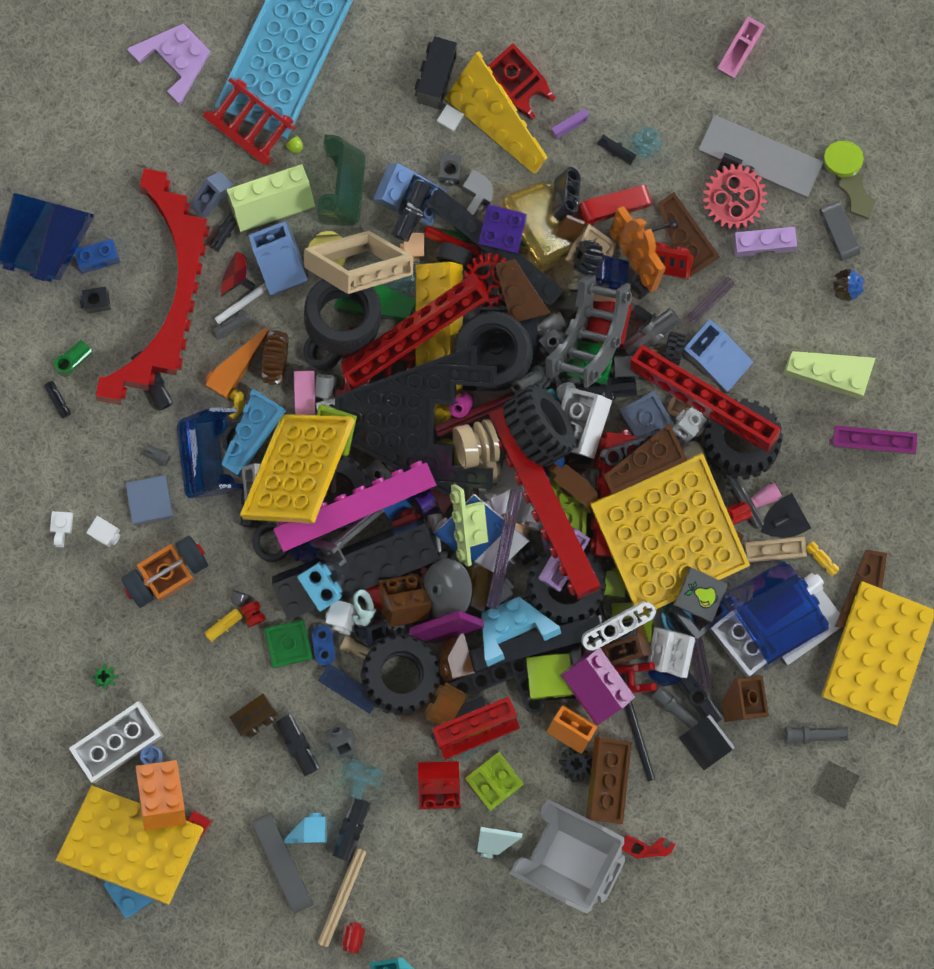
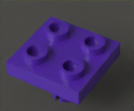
M488 204L478 245L518 254L527 214Z

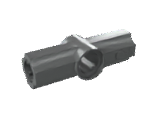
M670 307L655 319H649L644 322L637 332L624 340L623 347L629 355L634 356L641 345L647 347L648 345L656 344L664 337L665 333L681 323V320Z

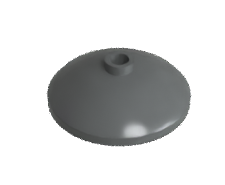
M441 559L429 567L423 579V587L432 603L430 613L435 618H440L457 611L465 613L472 596L471 579L465 567L453 559Z

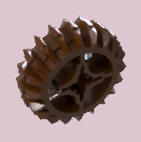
M270 331L267 334L261 369L264 383L280 385L283 382L289 348L287 333Z

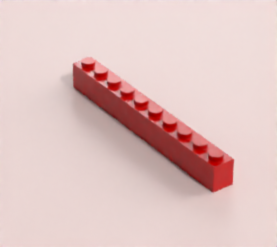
M503 407L489 413V419L498 436L500 450H505L507 454L505 457L506 463L509 468L513 467L516 472L513 475L518 486L522 485L525 491L522 495L526 503H531L534 509L531 513L535 522L540 521L542 525L540 532L544 540H549L551 544L549 550L554 559L558 558L561 564L558 566L562 577H567L569 581L567 587L571 595H576L577 599H581L600 590V583L543 467L536 465L534 461H530L528 456L524 455L521 448L516 445L513 436L511 437L509 433V428L506 426Z

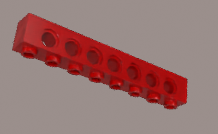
M472 273L341 362L344 377L354 388H357L486 301L488 295L485 286Z
M641 345L631 358V371L768 453L779 438L780 427L646 346Z

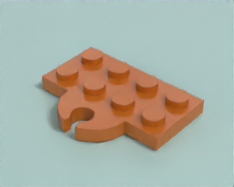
M624 206L620 207L615 213L609 231L611 238L617 242L622 254L627 257L632 269L637 272L642 284L651 293L658 289L665 271V266L655 253L656 244L651 229L644 231V226L647 224L642 218L632 219Z

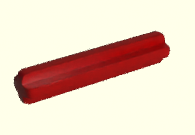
M427 226L424 230L425 237L440 244L447 242L461 246L472 252L476 258L479 254V248L432 226Z

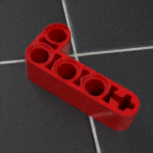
M640 185L585 200L579 203L578 211L571 216L584 221L585 225L589 223L591 226H594L599 221L613 218L620 207L624 206L628 213L650 207L653 205L647 186Z

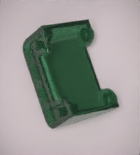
M325 134L324 149L326 157H330L335 162L337 178L335 194H324L318 200L317 215L319 224L352 227L357 225L360 220L366 157L361 149L341 137Z

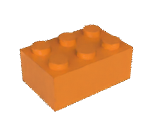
M177 760L136 766L144 831L186 825Z

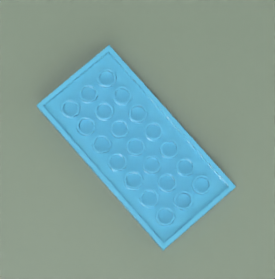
M265 0L215 104V109L220 107L234 87L228 80L230 78L235 80L240 78L247 84L246 88L280 115L286 114L293 119L294 125L353 0ZM240 91L225 113L237 117L250 98ZM256 103L244 121L255 125L265 109ZM271 115L262 129L273 134L281 122ZM287 127L281 138L287 140L292 130Z

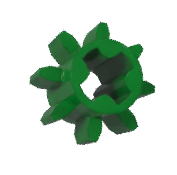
M103 664L100 670L95 668L96 676H92V679L98 681L95 686L100 687L103 684L104 690H107L110 684L115 686L113 680L118 678V675H113L112 673L115 668L111 667L107 670L106 664ZM104 672L110 675V677L106 679V682L100 679V676H103Z

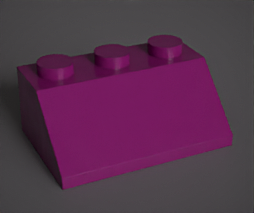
M601 648L586 652L560 675L595 725H599L623 709L635 698Z

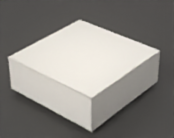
M446 105L437 119V123L454 132L464 114Z

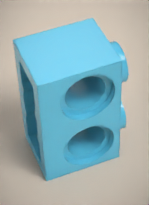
M320 561L297 576L319 612L341 599L342 595L340 593L343 592L337 581L333 583L329 576L331 572L327 565H322ZM316 571L321 574L319 582H314L311 579L310 574ZM322 590H331L333 597L331 599L323 598Z

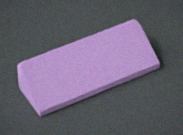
M573 528L584 551L590 538L578 529ZM551 555L538 579L560 592L567 577H562L558 566L561 564L558 558L554 559Z

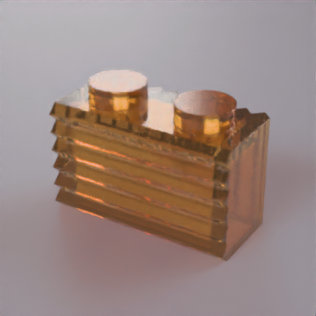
M445 683L444 686L440 685L435 693L437 697L435 703H429L424 712L427 715L425 719L436 726L455 719L468 695L448 683Z

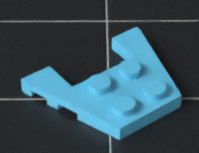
M516 597L482 613V620H484V653L487 666L505 659L498 644L537 627L544 641L561 634L560 627L520 597Z

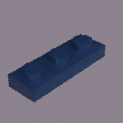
M328 664L318 681L370 714L374 709L373 702L367 699L365 696L366 692L362 689L361 684L331 664Z

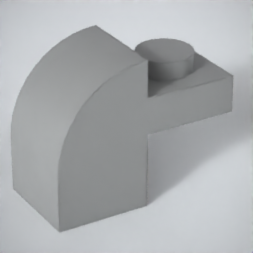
M472 170L463 185V191L474 197L467 211L474 216H479L485 207L483 203L486 205L492 204L493 187L488 178Z

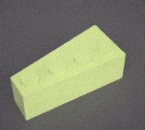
M792 351L784 375L860 400L864 396L875 358Z

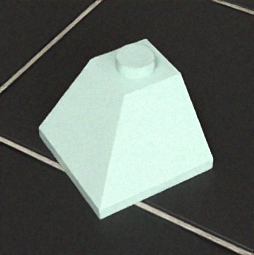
M481 827L477 852H481L480 857L493 858V854H500L521 839L522 833Z

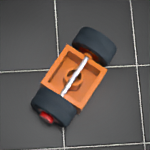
M189 535L176 543L177 549L171 543L137 564L145 578L144 580L136 569L121 577L126 588L124 591L130 600L133 599L136 605L142 608L154 600L148 588L149 586L156 598L161 602L194 582L195 579L188 567L192 573L197 574L209 566L203 556L206 553L200 543L196 544Z

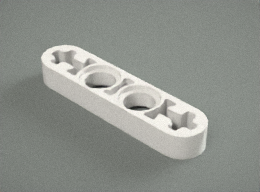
M646 601L634 605L586 631L581 637L582 645L592 651L606 645L652 620L656 614L655 607ZM644 606L646 608H650V610L648 611V616L644 614L638 616V618H640L639 621L637 620L635 614H633L634 611L637 614L643 612ZM630 615L633 622L630 626L626 627L622 624V619ZM608 625H612L615 629L612 636L604 634V629ZM597 631H599L600 635L604 638V640L602 641L600 638L595 639L594 645L586 643L589 641V636H592L593 638L599 636L596 633Z

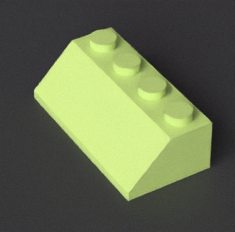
M302 164L227 189V199L240 233L315 207L310 183Z

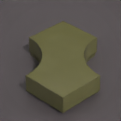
M857 173L851 177H841L837 188L843 190L850 200L849 213L869 219L876 200L871 198L864 190V175Z

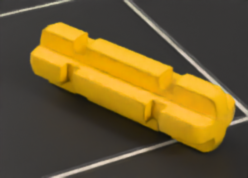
M815 542L809 543L806 546V551L814 555L813 558L823 568L827 569L826 572L830 576H834L839 571V567L832 563V560L822 549H818L819 546Z

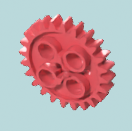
M730 164V170L722 166V173L715 170L717 176L710 175L709 177L712 182H705L709 189L702 191L707 194V197L703 198L702 201L708 202L704 209H711L707 215H715L713 221L717 222L720 219V226L722 227L726 222L729 229H731L733 224H735L736 229H739L740 223L747 227L748 220L754 223L753 216L761 217L758 210H765L761 203H767V201L762 199V196L768 193L761 189L766 184H759L762 177L755 178L757 172L754 170L749 173L750 167L748 166L744 171L741 164L738 165L737 169H735L733 164ZM737 177L738 185L731 188L729 186L730 178ZM721 185H725L733 193L738 192L737 196L748 204L749 207L745 208L736 200L731 201L732 196L724 191ZM752 190L754 193L753 198L745 200V191ZM724 193L726 196L725 201L717 203V194ZM735 205H739L741 208V212L737 216L731 214V209Z

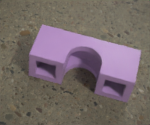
M795 227L735 232L733 236L735 257L754 256L756 253L763 251H774V254L794 252L797 248Z

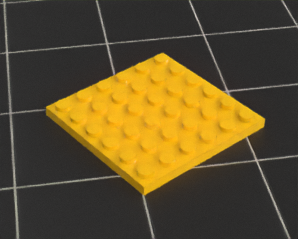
M703 453L695 455L677 466L613 495L610 494L590 503L633 606L646 601L651 603L656 610L675 601L686 574L691 567L717 580H721L750 566ZM644 606L643 612L637 614V616L647 614L650 608Z

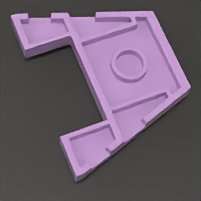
M184 24L127 49L139 63L156 51L180 75L181 79L167 90L168 94L179 105L184 101L187 92L192 87L195 78L210 55V50Z

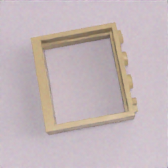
M366 231L305 248L304 268L345 293L350 294L413 275L414 256L371 231ZM366 251L384 260L350 271L333 262Z

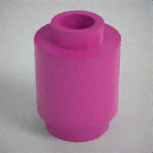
M465 392L458 393L456 395V403L449 405L450 413L458 418L466 416L473 406L472 397Z

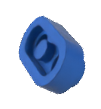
M319 625L312 632L315 659L320 665L328 666V664L334 662L336 656L333 633L328 626ZM322 631L326 633L324 639L319 638V633ZM323 652L329 653V657L327 659H323L321 657V654Z

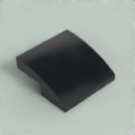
M711 715L679 737L703 770H706L735 749Z

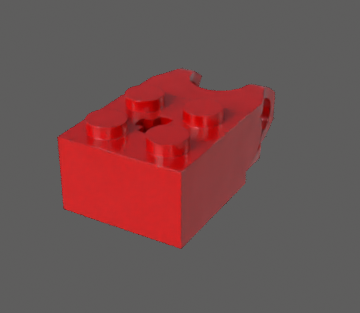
M514 43L487 66L490 67L493 72L492 75L498 84H501L516 109L526 114L532 121L536 118L529 105V99L532 96L542 95L551 102L556 100V97L550 91L547 80ZM510 70L512 72L515 70V76H508L507 71Z

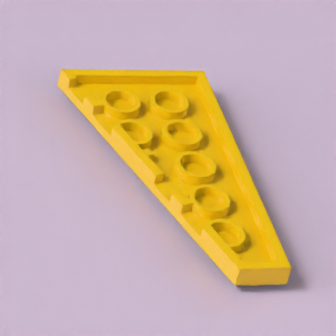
M478 51L445 99L535 174L548 157L536 138L532 137L526 128L527 124L524 120H521L516 112V107L501 84H498L492 75V70L490 67H487L482 59L483 56Z

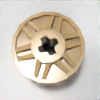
M489 419L482 420L481 423L474 422L473 430L468 424L453 428L455 452L463 469L478 466L479 457L484 464H488L489 461L496 462L499 460V441L494 426Z

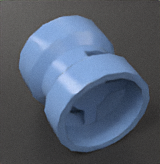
M146 746L141 751L140 759L143 764L162 762L163 754L155 746Z

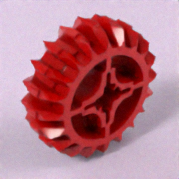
M487 253V259H485L483 254H480L479 260L477 258L472 259L474 265L470 263L467 265L470 271H464V275L467 277L474 273L485 286L488 299L481 303L482 307L486 305V302H488L489 307L494 305V301L497 306L501 305V300L505 302L503 292L498 295L489 296L493 287H501L495 264L504 262L507 258L503 257L499 261V254H496L494 259H492L491 253ZM491 265L488 273H476L479 267ZM492 274V280H495V282L489 286L486 279Z

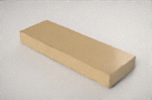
M805 537L744 543V551L749 563L807 557Z

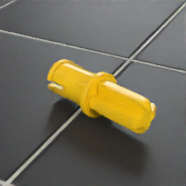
M237 609L232 610L205 631V635L213 642L225 631L229 632L228 629L242 619L241 613Z

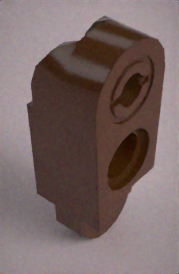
M554 463L547 466L545 470L557 484L556 489L587 513H591L590 503L598 500V494L589 485L590 482L567 464L563 468Z

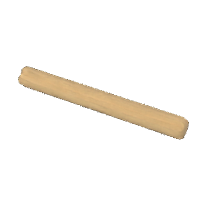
M357 848L354 852L318 940V944L323 947L329 946L366 855V851Z

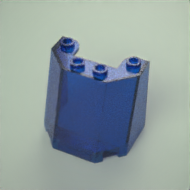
M13 193L0 243V264H3L2 268L14 271L15 268L30 272L29 276L41 281L52 282V279L61 280L90 227L95 214Z
M785 561L778 563L727 592L722 597V601L725 604H729L766 661L764 665L765 670L773 667L829 630V622L818 606L820 604L819 600L814 594L811 595L807 590L808 584L803 577L799 578L792 566Z

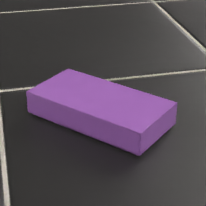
M586 108L551 129L553 138L558 139L588 121L589 113Z

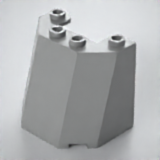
M547 799L541 808V818L548 822V825L544 829L531 859L528 860L522 857L516 860L510 874L587 914L592 910L594 904L607 900L625 863V856L622 855L621 849L624 845V837Z

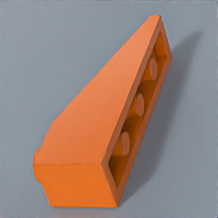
M265 327L216 367L214 372L210 371L205 379L207 382L205 384L206 387L228 400L231 391L236 388L266 341L267 334L270 332L269 329Z

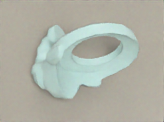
M358 590L353 596L354 608L358 615L352 616V620L357 625L366 626L369 624L376 609H374L372 598L368 592ZM358 596H362L367 604L366 610H362L360 605H358Z

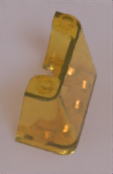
M544 181L503 197L501 201L502 208L527 214L522 238L531 252V257L536 262L535 266L542 272L565 261L574 243L557 236L560 221L555 219L552 214V194L554 190L550 183L546 184Z

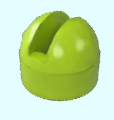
M296 136L286 144V147L292 153H299L303 149V143Z

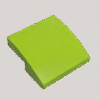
M570 654L526 658L531 699L574 695L560 676L571 666Z
M500 751L465 778L490 811L525 784Z

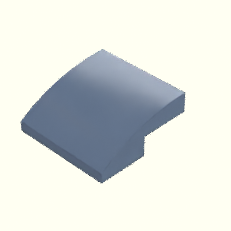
M166 475L126 483L133 525L173 518Z

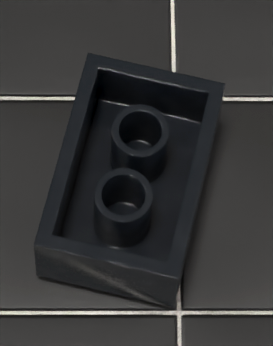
M434 36L433 41L428 42L426 49L427 57L426 60H423L420 68L421 79L417 78L414 90H416L415 96L419 104L441 109L457 57V42Z

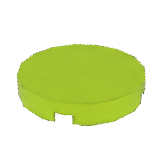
M834 142L825 151L824 166L828 172L837 174L838 177H851L856 175L862 168L864 162L863 152L853 142Z

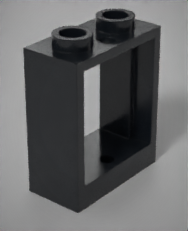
M721 600L715 614L716 617L700 630L697 629L685 612L674 606V604L663 614L679 633L695 637V640H697L729 614L730 611Z

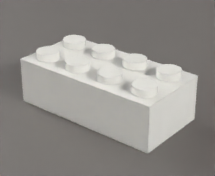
M138 701L71 746L69 750L91 783H96L138 755L143 748L151 746L164 736L143 704Z

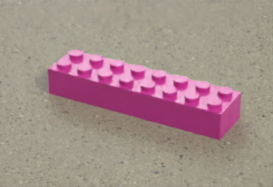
M422 461L411 464V469L403 472L402 469L391 473L392 478L384 480L382 477L372 481L373 486L367 489L364 485L353 490L354 494L348 497L346 494L333 498L335 502L330 505L327 502L322 503L314 524L296 522L276 523L277 528L274 529V532L283 552L436 486L427 462L422 464Z

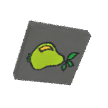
M691 567L686 574L674 606L708 622H712L728 584Z

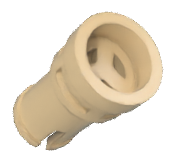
M346 635L339 650L365 659L371 648L356 642L355 639Z

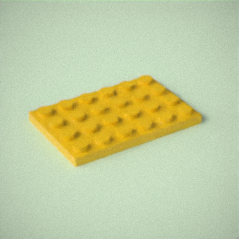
M284 414L277 424L240 516L245 520L314 524L355 421L349 416Z
M860 582L821 697L897 726L934 619V609L866 582Z
M91 785L56 861L169 905L204 829L199 825L186 821V825L144 831L140 803Z

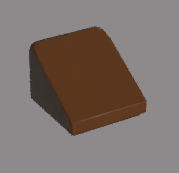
M566 215L558 224L557 236L574 242L585 222Z

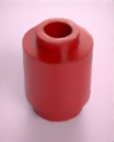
M350 922L349 925H345L341 944L343 945L342 951L359 954L365 934V928H362L361 923Z

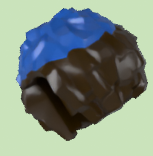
M845 269L835 274L837 281L833 282V290L835 291L836 298L851 301L864 291V278L856 273L855 270Z

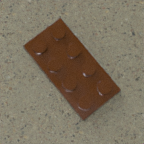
M595 737L586 811L587 819L623 824L632 742Z

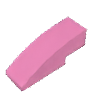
M748 16L718 69L735 78L766 26Z
M294 371L295 415H316L315 371Z

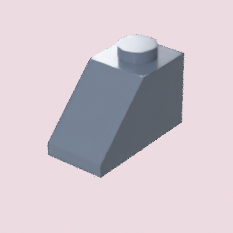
M220 171L206 178L190 206L202 218H205L227 197V189L232 188L234 184Z

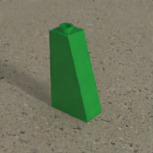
M381 284L373 286V289H375L380 298L382 319L403 321L416 312V300ZM338 298L334 305V309L337 312L365 316L360 305L352 299Z

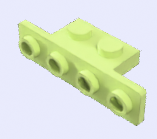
M454 484L451 485L450 499L454 510L452 518L456 529L454 531L458 548L456 556L460 562L468 567L472 565L470 547L488 542L485 505L481 501L465 505L464 490Z

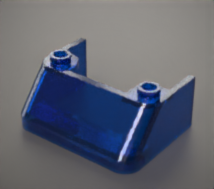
M208 408L179 420L177 425L184 491L188 498L224 495L244 489L243 484H235L230 474H223L219 435L223 434L228 425L226 416L236 413L237 408Z

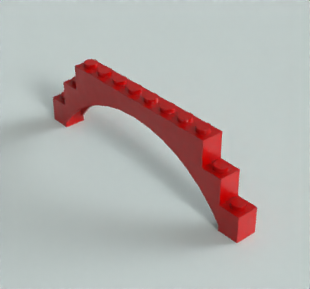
M144 168L140 183V193L146 194L157 207L168 226L176 248L178 278L173 303L156 337L134 360L106 377L99 376L96 391L97 401L121 405L122 399L125 400L128 388L125 386L149 390L150 384L154 385L156 373H153V371L177 376V371L182 370L184 358L180 357L181 352L185 351L187 346V339H184L185 332L190 331L191 320H188L189 312L193 313L195 301H192L193 294L198 292L199 282H196V278L202 272L203 264L200 263L201 256L205 257L207 245H204V239L209 237L210 226H207V219L189 215L191 203H187L186 195L169 192L171 180H168L167 172Z

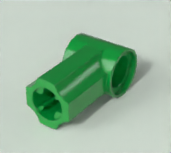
M80 340L66 353L55 359L54 367L60 376H70L74 369L92 355L93 352L84 341ZM68 362L69 367L62 370L59 368L61 363Z

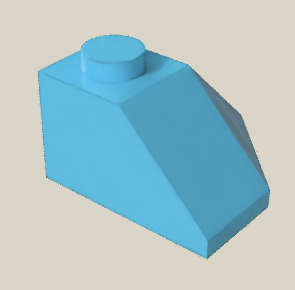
M309 813V817H305L284 839V843L327 842L326 817H322V813Z

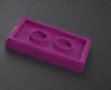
M457 611L411 627L410 635L436 644L459 634L484 627V620Z

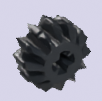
M592 240L581 241L579 246H576V252L573 253L574 269L585 275L595 274L597 269H600L602 256L604 255L602 246Z
M570 747L568 751L571 756L563 752L562 756L567 760H559V763L565 764L566 767H562L559 770L563 772L567 769L568 772L564 776L566 779L570 774H573L572 782L576 781V775L579 776L580 781H583L582 773L590 776V772L585 769H591L592 765L587 764V762L591 761L592 757L585 759L584 756L588 753L587 750L583 751L582 755L577 751L574 754L573 749ZM574 758H577L578 762L582 763L581 768L578 767V770H574V766L570 765L571 760L575 761Z

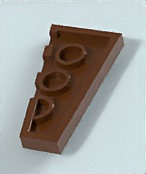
M671 424L666 425L603 476L611 495L687 461Z

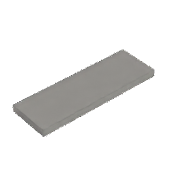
M717 115L713 116L698 152L719 161L722 160L724 153L743 160L742 166L750 165L757 172L756 177H762L763 180L804 198H808L823 164L821 160Z

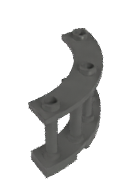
M588 274L578 280L575 307H578L576 318L571 319L565 333L567 339L564 344H559L545 358L546 377L553 379L562 371L583 376L585 388H588L598 380L609 364L616 348L621 343V335L628 313L629 302L632 298L629 283H626L617 290L597 286L596 275ZM594 294L615 298L614 313L595 309L593 307ZM593 316L612 321L608 334L604 335L586 330L589 318ZM587 338L602 342L603 345L596 355L577 350L581 340ZM574 357L590 361L585 368L568 364Z

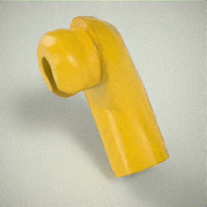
M234 389L230 393L234 406L227 415L236 421L245 408V399L241 391Z

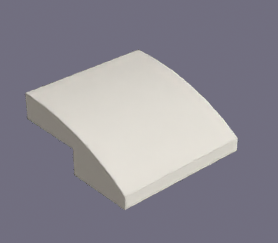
M654 627L650 647L652 655L648 656L647 662H654V670L687 678L695 637Z

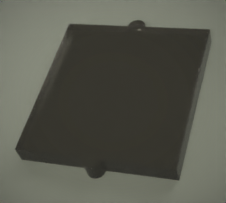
M828 761L814 794L826 799L827 803L832 802L845 808L860 776L847 770L845 766L841 767Z

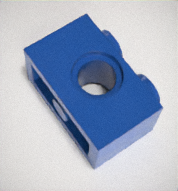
M113 239L74 250L78 267L82 274L121 263Z

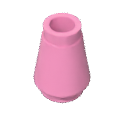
M768 483L751 497V500L755 507L758 508L779 501L778 498L782 497L775 483Z

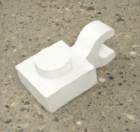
M52 511L50 532L56 533L54 537L55 547L64 548L65 534H71L73 513Z

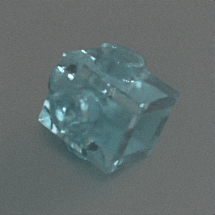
M642 126L640 133H635L632 144L636 145L634 152H638L637 154L641 157H653L655 151L659 152L662 141L659 140L661 132Z

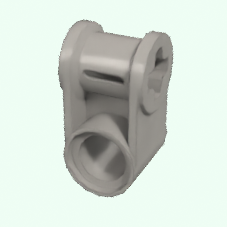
M317 372L315 396L319 398H332L337 387V374L327 375Z

